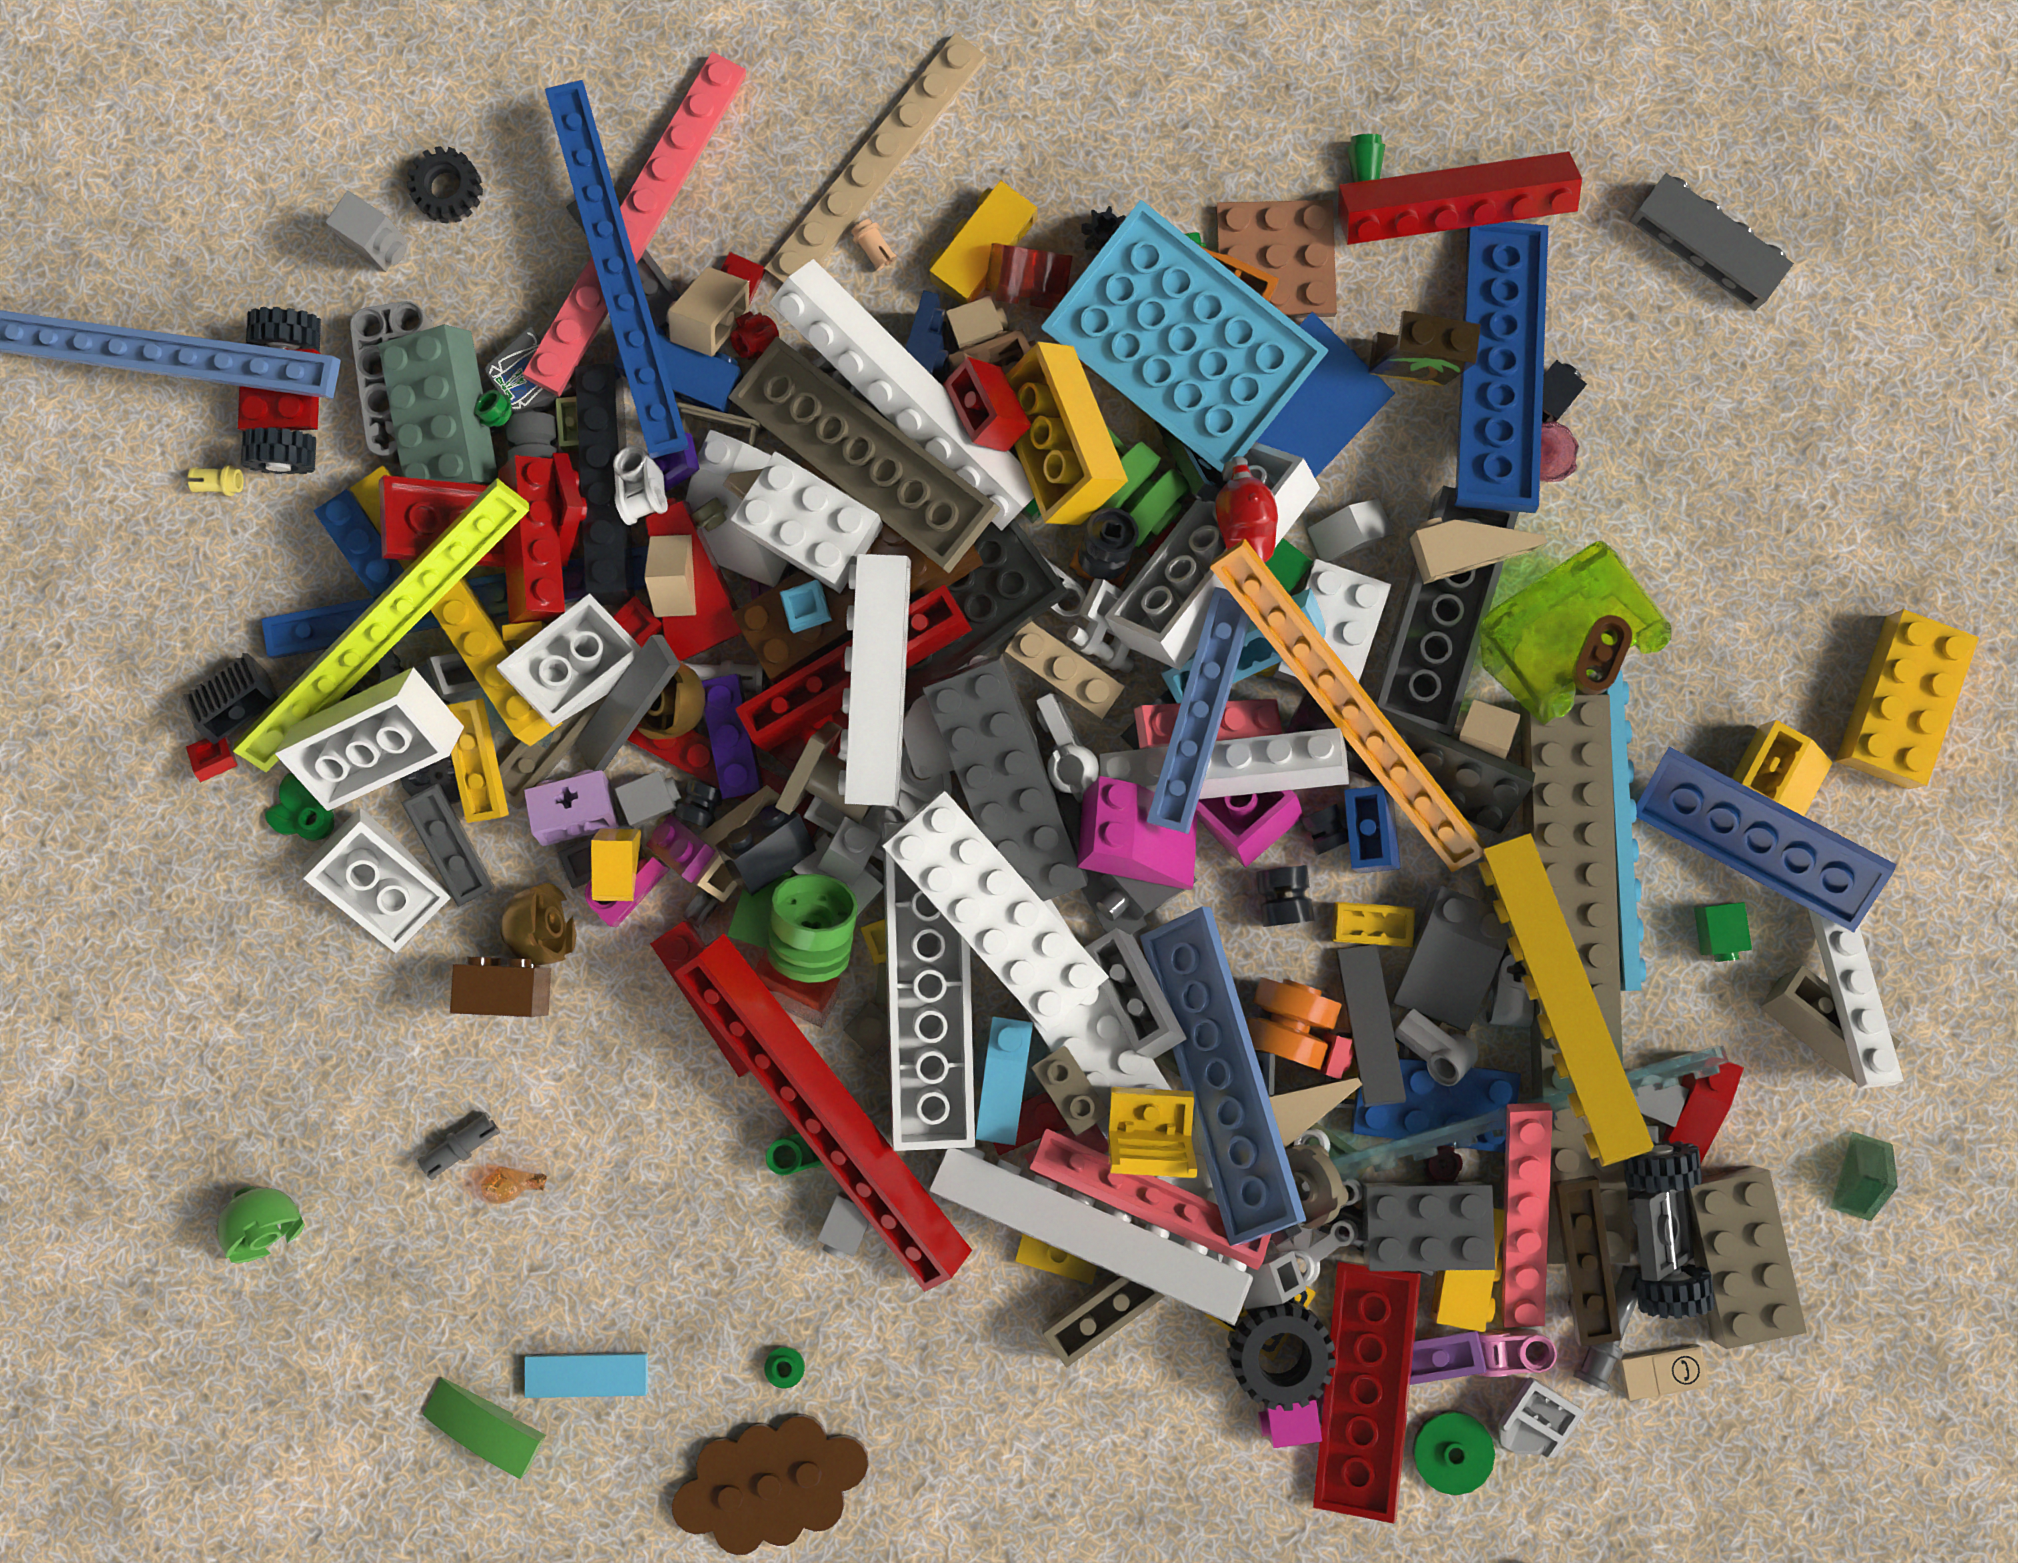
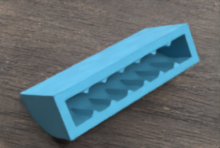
M1311 588L1292 596L1291 598L1320 635L1325 638L1326 629L1323 616ZM1250 620L1232 684L1283 661L1252 620ZM1196 650L1181 670L1165 664L1161 672L1177 704L1182 702Z

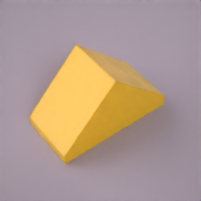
M600 828L591 840L593 900L633 901L641 838L640 829Z

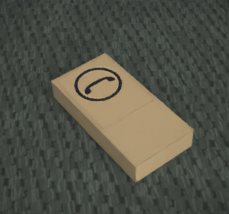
M1698 1344L1622 1357L1619 1360L1626 1399L1629 1401L1709 1387L1702 1346Z

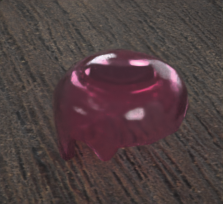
M1556 421L1542 422L1541 482L1562 481L1577 468L1576 457L1579 444L1569 428Z

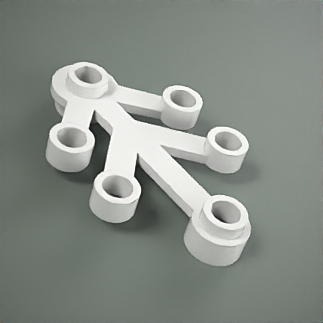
M1308 1129L1294 1141V1146L1299 1144L1309 1145L1310 1139L1314 1137L1319 1140L1320 1145L1328 1153L1330 1150V1141L1327 1135L1319 1129ZM1353 1179L1342 1181L1344 1186H1351L1355 1192L1354 1198L1352 1200L1348 1199L1345 1205L1349 1206L1359 1202L1363 1196V1189L1360 1183ZM1305 1181L1302 1187L1305 1192L1310 1191L1309 1185ZM1341 1220L1335 1223L1331 1228V1234L1312 1247L1313 1229L1303 1228L1301 1226L1305 1224L1298 1223L1302 1232L1294 1237V1242L1291 1239L1276 1247L1280 1253L1293 1250L1296 1260L1301 1258L1305 1261L1307 1268L1305 1272H1301L1305 1286L1317 1279L1322 1259L1340 1246H1347L1356 1241L1358 1228L1354 1222ZM1340 1226H1345L1349 1229L1350 1237L1348 1240H1344L1339 1235Z

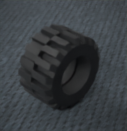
M1296 1300L1293 1303L1286 1301L1283 1304L1245 1309L1248 1314L1244 1318L1238 1316L1235 1323L1237 1327L1235 1332L1229 1331L1228 1341L1231 1345L1227 1348V1357L1231 1362L1230 1367L1244 1392L1247 1391L1251 1399L1259 1404L1263 1401L1266 1408L1276 1410L1277 1405H1281L1284 1411H1292L1293 1403L1296 1402L1303 1408L1310 1404L1307 1397L1312 1394L1318 1399L1324 1393L1320 1385L1322 1382L1330 1384L1333 1376L1330 1374L1329 1368H1335L1336 1358L1331 1352L1335 1350L1334 1343L1328 1336V1330L1318 1317ZM1279 1333L1297 1335L1302 1341L1303 1348L1301 1357L1293 1368L1283 1373H1270L1260 1367L1258 1362L1259 1352L1266 1340Z

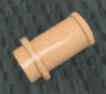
M868 218L852 229L853 242L856 245L860 244L874 264L875 269L881 271L884 269L883 264L890 265L897 259V255L893 253L878 231L880 228L879 224L873 223Z

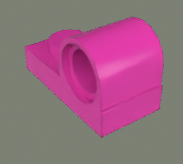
M652 857L649 861L646 858L642 859L637 864L633 901H613L607 905L592 899L591 879L585 887L584 895L586 902L610 927H618L665 876L670 868L656 857Z

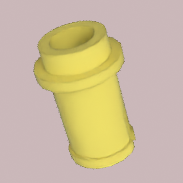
M225 465L223 469L192 467L188 473V478H204L203 482H188L190 490L194 493L223 492L226 496H233L235 493H240L243 489V474L240 469H235L232 465Z

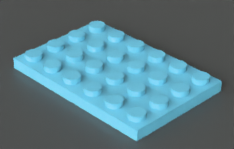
M1143 200L1137 203L1040 327L1060 345L1074 346L1080 361L1221 473L1224 464L1230 461L1232 457L1245 456L1329 351Z

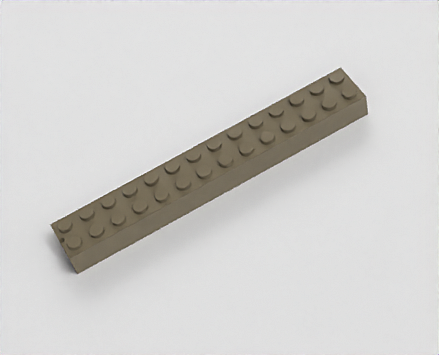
M1566 695L1528 696L1519 701L1521 766L1536 774L1533 785L1523 799L1524 835L1529 833L1532 835L1623 1066L1610 695H1573L1567 699ZM1534 999V1016L1530 1026L1532 1103L1549 1102L1552 1108L1547 1264H1565L1553 1182L1593 1175L1599 1179L1610 1263H1630L1628 1189L1625 1183L1623 1160L1601 1167L1598 1157L1590 1158L1582 1137L1583 1134L1588 1133L1583 1117L1576 1119L1573 1115L1567 1098V1094L1573 1093L1568 1078L1560 1079L1552 1059V1055L1558 1052L1553 1039L1545 1040L1541 1032L1537 1015L1543 1013L1538 1000Z

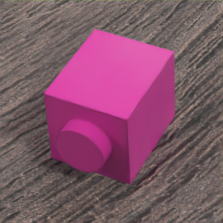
M1313 1395L1307 1397L1310 1404L1303 1408L1298 1402L1293 1403L1292 1411H1284L1281 1405H1277L1276 1410L1266 1408L1264 1404L1265 1411L1258 1412L1260 1432L1262 1437L1269 1436V1441L1273 1448L1322 1441L1317 1403Z

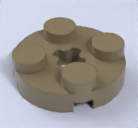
M1299 1144L1285 1149L1306 1221L1301 1222L1305 1225L1301 1227L1314 1229L1332 1221L1338 1215L1340 1208L1347 1203L1348 1192L1342 1184L1338 1170L1330 1160L1327 1150L1318 1144L1313 1146ZM1305 1181L1308 1183L1310 1191H1304L1302 1184Z

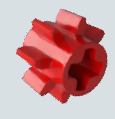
M751 311L735 318L738 326L730 334L731 344L736 353L742 358H748V360H752L755 357L758 360L775 337H779L778 328L769 316L762 315L760 312L753 315Z

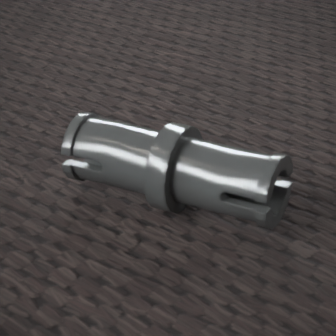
M484 1112L482 1116L459 1132H450L446 1135L447 1140L425 1156L418 1158L419 1166L425 1174L429 1172L427 1177L430 1180H434L436 1176L459 1160H468L472 1157L471 1152L500 1133L494 1121L489 1120L490 1115L487 1112Z

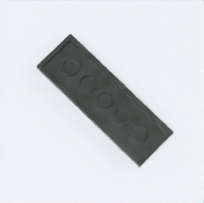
M1306 689L1284 734L1334 729L1337 727ZM1378 707L1463 817L1468 821L1501 834L1533 785L1536 773ZM1343 736L1347 747L1348 770L1381 783Z

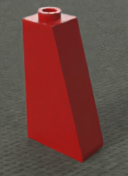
M675 497L667 499L668 510L662 514L656 512L646 517L649 541L650 537L691 535L696 615L662 617L665 640L677 660L682 662L743 633L731 614L739 608L702 529L696 528L697 523L691 516L693 510L690 503L687 501L677 503Z

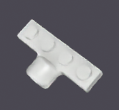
M1048 694L1036 700L1040 708L1036 712L1037 718L1045 732L1051 731L1057 744L1053 747L1054 752L1048 761V777L1056 789L1064 793L1074 794L1077 801L1081 804L1083 792L1098 778L1099 765L1097 758L1089 749L1082 745L1058 694Z

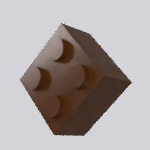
M466 956V964H453L450 1014L516 1017L548 1016L551 968H543L540 965L532 964V959L507 958V965L501 966V958Z

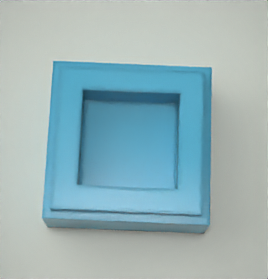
M818 579L780 592L788 624L793 633L832 620L821 582Z

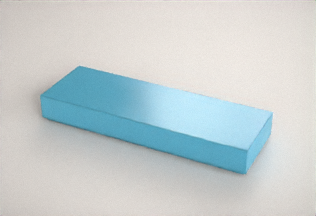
M648 1352L533 1354L525 1356V1398L646 1396L648 1394Z

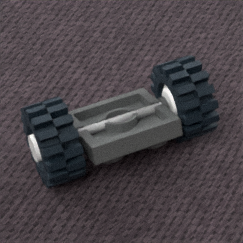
M1652 1141L1654 1147L1651 1151L1623 1160L1627 1187L1630 1189L1635 1188V1191L1640 1192L1647 1190L1634 1198L1635 1203L1632 1209V1217L1637 1225L1639 1241L1636 1257L1641 1265V1270L1635 1274L1638 1309L1643 1314L1648 1313V1316L1660 1315V1318L1665 1319L1669 1316H1674L1675 1319H1682L1684 1315L1691 1318L1696 1317V1313L1704 1315L1708 1313L1707 1311H1712L1715 1306L1711 1271L1706 1270L1702 1266L1696 1268V1265L1693 1264L1682 1266L1694 1258L1687 1188H1694L1695 1185H1700L1702 1181L1699 1147L1693 1146L1692 1143L1683 1144L1681 1141L1670 1143V1141H1662V1143Z

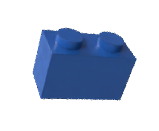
M1383 785L1344 790L1352 870L1362 874L1401 869L1393 797Z

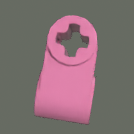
M1491 1329L1485 1330V1332L1478 1331L1487 1370L1485 1373L1478 1374L1480 1376L1501 1377L1519 1373H1541L1548 1371L1556 1361L1557 1351L1555 1345L1538 1330ZM1534 1341L1543 1342L1544 1350L1542 1355L1534 1360L1527 1359L1525 1355L1527 1346Z

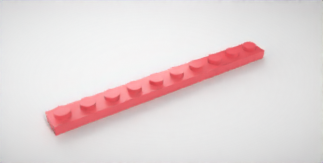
M713 51L620 207L636 265L746 77L745 68ZM592 256L523 372L524 379L558 397L562 394L575 371V366H578L608 315Z

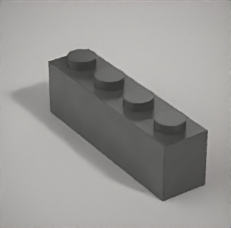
M1668 173L1664 174L1629 220L1630 223L1754 311L1769 299L1794 264L1786 258V254L1780 248L1768 245L1754 235L1753 230L1748 225L1735 222L1723 213L1717 203L1701 198L1691 191L1687 182L1681 178L1672 177Z

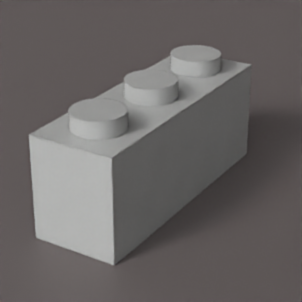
M1115 928L1084 948L1109 976L1101 985L1135 1052L1155 1059L1187 1039L1133 936Z

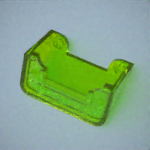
M1596 541L1493 608L1483 618L1479 627L1482 667L1537 720L1545 725L1556 717L1564 716L1573 707L1575 684L1572 679V668L1588 630L1599 618L1606 615H1615L1624 619L1632 630V642L1629 648L1635 645V648L1643 654L1657 653L1665 648L1671 640L1672 627L1618 553L1606 542ZM1601 635L1602 641L1605 644L1613 645V639L1610 635ZM1587 669V670H1586L1587 677H1588L1589 675H1591L1592 673H1594L1595 671H1594V670H1591V669Z

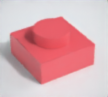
M1325 1032L1323 1041L1328 1044L1321 1070L1314 1068V1071L1341 1079L1343 1072L1349 1069L1352 1062L1353 1050L1350 1049L1352 1040Z

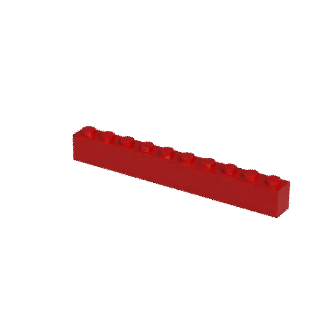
M725 933L700 949L674 972L675 976L922 1290L926 1292L952 1279L973 1250L897 1153L893 1151L887 1140Z

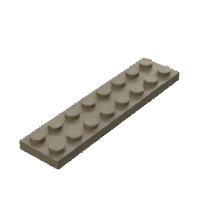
M777 336L728 396L732 402L859 503L879 514L883 522L948 573L951 572L1000 511V508L992 500Z

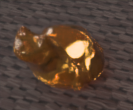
M498 1166L483 1180L481 1192L489 1203L503 1204L515 1200L526 1190L543 1191L547 1176L542 1173L536 1174L515 1168Z

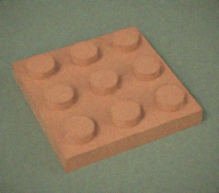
M1333 200L1217 202V253L1230 255L1279 278L1277 288L1270 303L1288 318H1306L1312 311L1318 317L1336 316Z

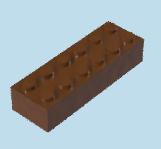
M883 521V528L866 552V554L907 556L911 560L909 605L944 584L946 587L984 564L972 544L951 572L948 573ZM803 570L798 571L731 613L772 682L775 684L781 682L853 639V630H847L848 606H855V589L849 588V580L841 593L821 582L832 620L796 633L790 630L780 592L817 580Z

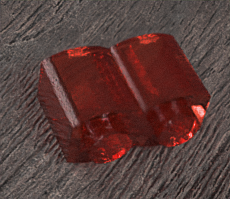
M992 243L985 290L996 293V301L1018 304L1019 297L1030 298V306L1052 309L1053 302H1061L1067 294L1073 256Z

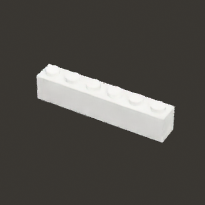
M857 554V564L850 565L849 588L855 589V606L849 605L847 610V630H853L852 647H846L845 671L851 672L850 688H844L843 712L849 713L848 729H842L840 743L841 754H847L846 771H840L838 782L839 795H845V804L899 806L911 560L907 556Z
M1334 728L1215 741L1199 799L1349 784L1347 747L1341 729ZM1168 747L1100 754V776L1136 783L1155 792Z

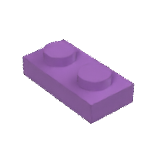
M1473 1330L1414 1340L1410 1385L1482 1374L1487 1371L1478 1331Z

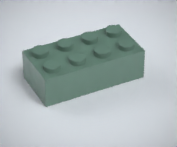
M443 324L378 344L403 477L490 485L496 478L499 479L490 429L488 426L480 423V417L474 411L477 401L483 396L471 331Z

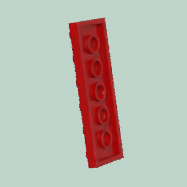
M1338 1261L1330 1338L1335 1347V1350L1331 1352L1336 1358L1335 1368H1329V1372L1333 1376L1330 1384L1325 1383L1321 1422L1322 1441L1319 1442L1313 1508L1392 1524L1397 1521L1421 1278L1420 1272L1369 1271L1363 1263Z

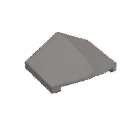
M1529 1377L1499 1422V1444L1515 1454L1544 1455L1548 1458H1555L1585 1411L1542 1381Z

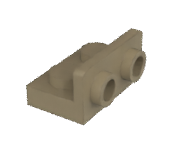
M1066 1046L1059 1048L1031 1066V1069L1075 1136H1078L1108 1116V1109Z

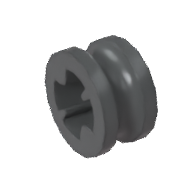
M701 889L696 894L683 914L686 920L693 918L696 922L695 926L701 928L706 923L720 902L716 897L709 898L708 892L704 889Z

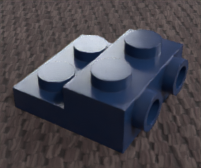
M923 290L905 350L943 385L947 379L946 372L949 371L950 362H947L949 351L944 350L943 344L946 321H943L945 310L940 308L939 294Z

